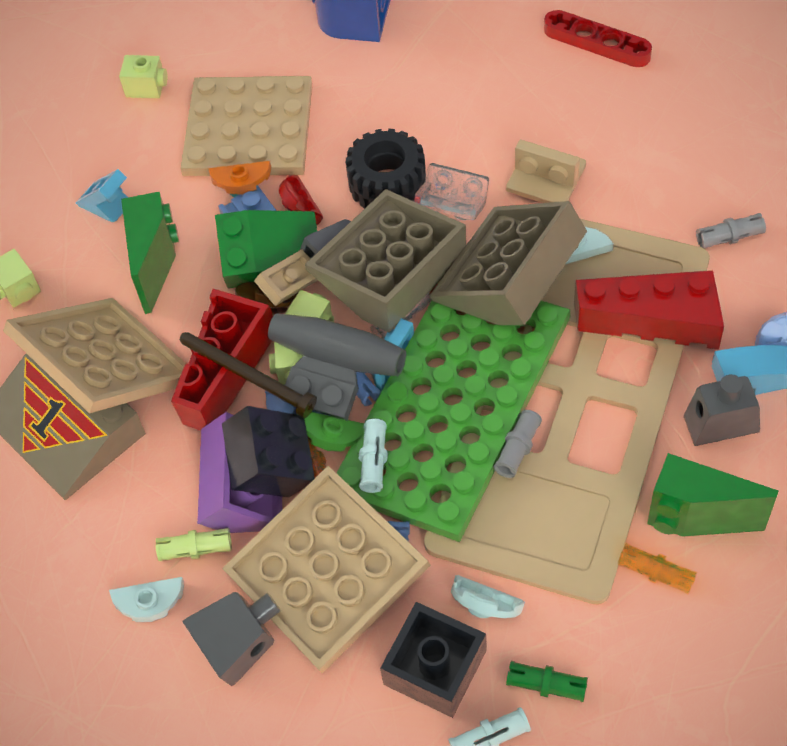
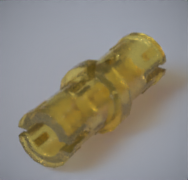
M629 543L625 544L624 552H621L618 560L619 566L649 577V582L656 584L659 581L689 595L698 572L667 561V556L659 553L658 556L631 546Z

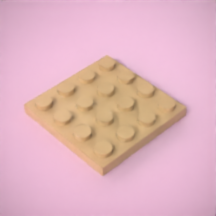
M194 77L180 167L182 176H210L208 168L270 161L272 168L270 175H304L312 77Z
M113 298L8 319L3 329L6 335L88 413L174 390L177 387L184 365L187 364Z
M327 466L222 569L254 603L266 593L273 598L281 611L271 618V621L323 674L431 564L332 468Z

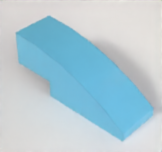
M757 345L714 352L711 367L717 381H721L724 376L729 374L738 377L746 376L750 380L755 395L787 389V346Z

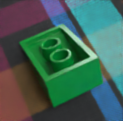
M160 191L121 199L131 278L145 314H150L153 311L176 257L174 243L179 242L176 223L170 224L173 222L170 204L163 203Z
M243 210L215 215L222 275L227 288H235L246 282H254L261 272L300 251L304 238L317 232L315 212Z
M668 453L653 490L647 524L654 526L657 531L663 534H676L682 537L765 531L779 490Z

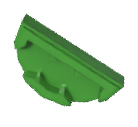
M311 412L305 418L307 436L312 439L311 444L327 451H344L346 447L355 444L364 433L362 429L364 423L351 420L346 421Z

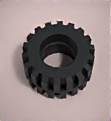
M388 128V131L377 129L375 133L370 134L367 132L363 134V139L357 138L353 142V147H349L345 160L348 185L352 198L355 202L359 201L361 207L365 209L385 189L414 202L415 199L422 197L423 190L426 188L425 154L422 145L418 144L414 136L408 137V133L402 130L398 133L395 132V129ZM387 169L393 170V171H390V172H379V171L387 170Z

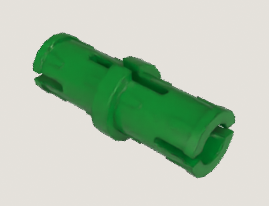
M511 660L509 665L510 672L508 671L506 681L507 686L511 685L538 691L542 697L548 698L549 694L584 702L588 677L554 671L553 666L546 665L545 669L516 663Z

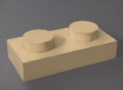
M301 249L261 272L254 282L271 302L277 306L318 280L306 270L305 264L310 258Z

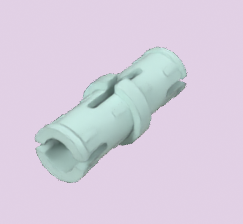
M369 419L364 423L363 447L359 451V460L362 462L359 487L362 491L368 493L380 492L383 489V465L388 459V452L385 449L387 424L380 419Z
M520 707L490 722L488 719L480 721L479 727L454 738L451 737L448 741L450 746H499V744L525 732H530L531 727L523 709Z

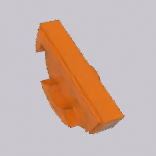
M270 161L208 168L212 184L225 189L228 194H244L248 191H255L258 184L262 183L265 179L266 181L269 179L272 169Z

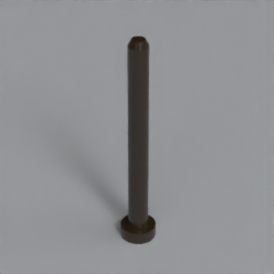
M189 332L181 334L179 340L182 345L296 407V414L307 418L313 411L317 402V396L310 392L302 395Z

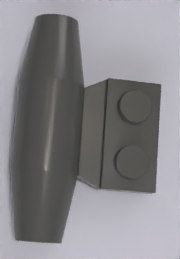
M277 313L271 319L268 329L270 340L303 356L291 367L285 385L302 395L310 392L317 396V402L313 411L348 421L359 389L356 372L398 377L406 361L405 349L370 332L318 317Z

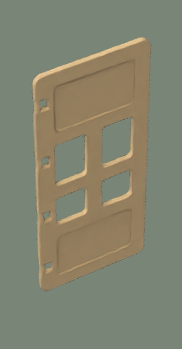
M581 219L585 227L597 229L606 234L613 242V251L565 264L562 272L558 274L541 301L570 309L571 318L567 325L577 327L574 308L576 280L707 271L710 255L706 249L699 246ZM529 325L522 326L525 327L523 334L532 332L534 327ZM584 332L573 364L570 367H563L548 363L537 385L559 391L562 394L543 451L540 453L530 452L528 455H524L513 478L503 477L495 471L461 541L457 542L427 531L424 537V546L427 553L442 560L589 604L599 605L607 601L612 590L684 345L675 344V340L654 338V341L641 340V337L638 335L625 333L622 337ZM610 337L652 346L657 350L646 385L636 386L601 377L597 374L606 342ZM512 351L505 354L504 358L514 361L520 358L521 354ZM497 378L491 381L490 385L500 388L505 386L508 381L503 378ZM593 400L634 411L637 415L620 471L617 474H609L580 466L568 460L585 405L588 401ZM484 405L479 407L476 413L481 415L482 410L493 412L494 408ZM469 433L463 436L461 441L466 444H473L479 440L480 436L475 433ZM453 462L449 472H461L466 465L462 462ZM442 491L438 503L447 501L451 494L447 491Z

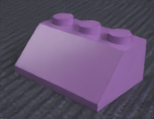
M225 412L201 429L197 524L215 530L229 528L230 533L259 532L282 511V497L234 491L231 489L222 423L232 417L233 414Z

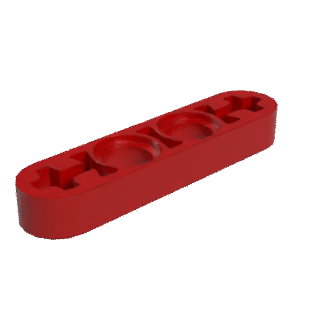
M553 10L545 15L544 33L551 39L632 67L646 66L651 60L652 44L645 38L562 10ZM579 31H588L591 33V35L587 37H582L577 35L576 33ZM607 40H614L618 42V44L615 46H607L603 42Z

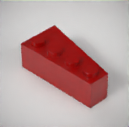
M713 270L580 279L575 282L574 308L577 331L622 337L625 333L638 335L641 337V340L654 341V338L675 340V344L689 346L690 342L707 344L706 348L719 350L724 322Z
M213 288L209 297L211 304L208 311H204L200 321L202 328L198 338L255 368L272 342L268 337L269 325L273 318L270 306ZM191 350L190 361L184 365L171 402L183 425L201 431L203 427L227 412L247 380Z

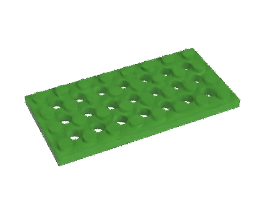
M431 301L414 335L405 348L406 361L401 374L398 377H389L364 422L366 423L369 419L383 420L387 424L385 443L389 440L401 442L397 449L387 450L388 459L383 465V469L386 470L382 480L383 489L380 492L368 493L362 491L359 487L362 462L359 460V451L363 447L364 433L350 447L337 474L378 513L403 522L410 521L411 525L460 542L495 472L494 465L506 445L505 437L509 432L513 431L521 412L526 409L571 318L570 309L540 301L531 318L525 324L534 327V331L528 334H521L517 330L525 325L489 324L486 320L469 314L459 315L456 313V309ZM449 332L459 334L456 339L451 341L442 339ZM478 342L490 344L488 348L482 351L472 348ZM512 351L521 354V357L514 361L504 358L505 354ZM435 358L445 360L443 365L435 368L427 365ZM465 368L476 370V373L468 378L458 375ZM497 378H503L508 381L505 386L500 388L490 385L491 381ZM419 385L431 387L428 392L422 395L413 392ZM451 395L462 397V400L454 405H448L444 402ZM484 405L494 408V411L486 416L476 413V410ZM405 412L416 414V417L411 421L401 422L398 420L399 416ZM441 422L448 425L447 429L440 433H433L429 430L435 423ZM469 433H475L480 436L479 440L473 444H466L461 441L463 436ZM421 451L433 453V456L425 462L414 459L416 454ZM453 462H462L466 465L458 473H451L446 470L448 465ZM408 479L418 482L416 488L410 491H403L399 488L400 484ZM438 491H447L451 494L450 498L443 503H437L431 499Z

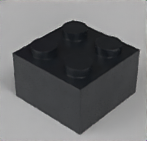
M246 406L222 423L232 490L289 498L304 489L315 479L305 418L296 414Z
M415 602L380 667L383 685L453 718L487 651L486 633Z

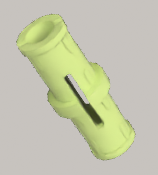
M229 528L198 533L196 530H190L188 534L156 538L155 540L158 561L180 557L199 559L200 555L232 551Z

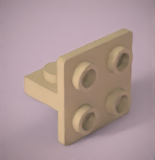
M520 139L515 147V169L506 184V191L541 203L569 201L586 167L587 161L578 156Z

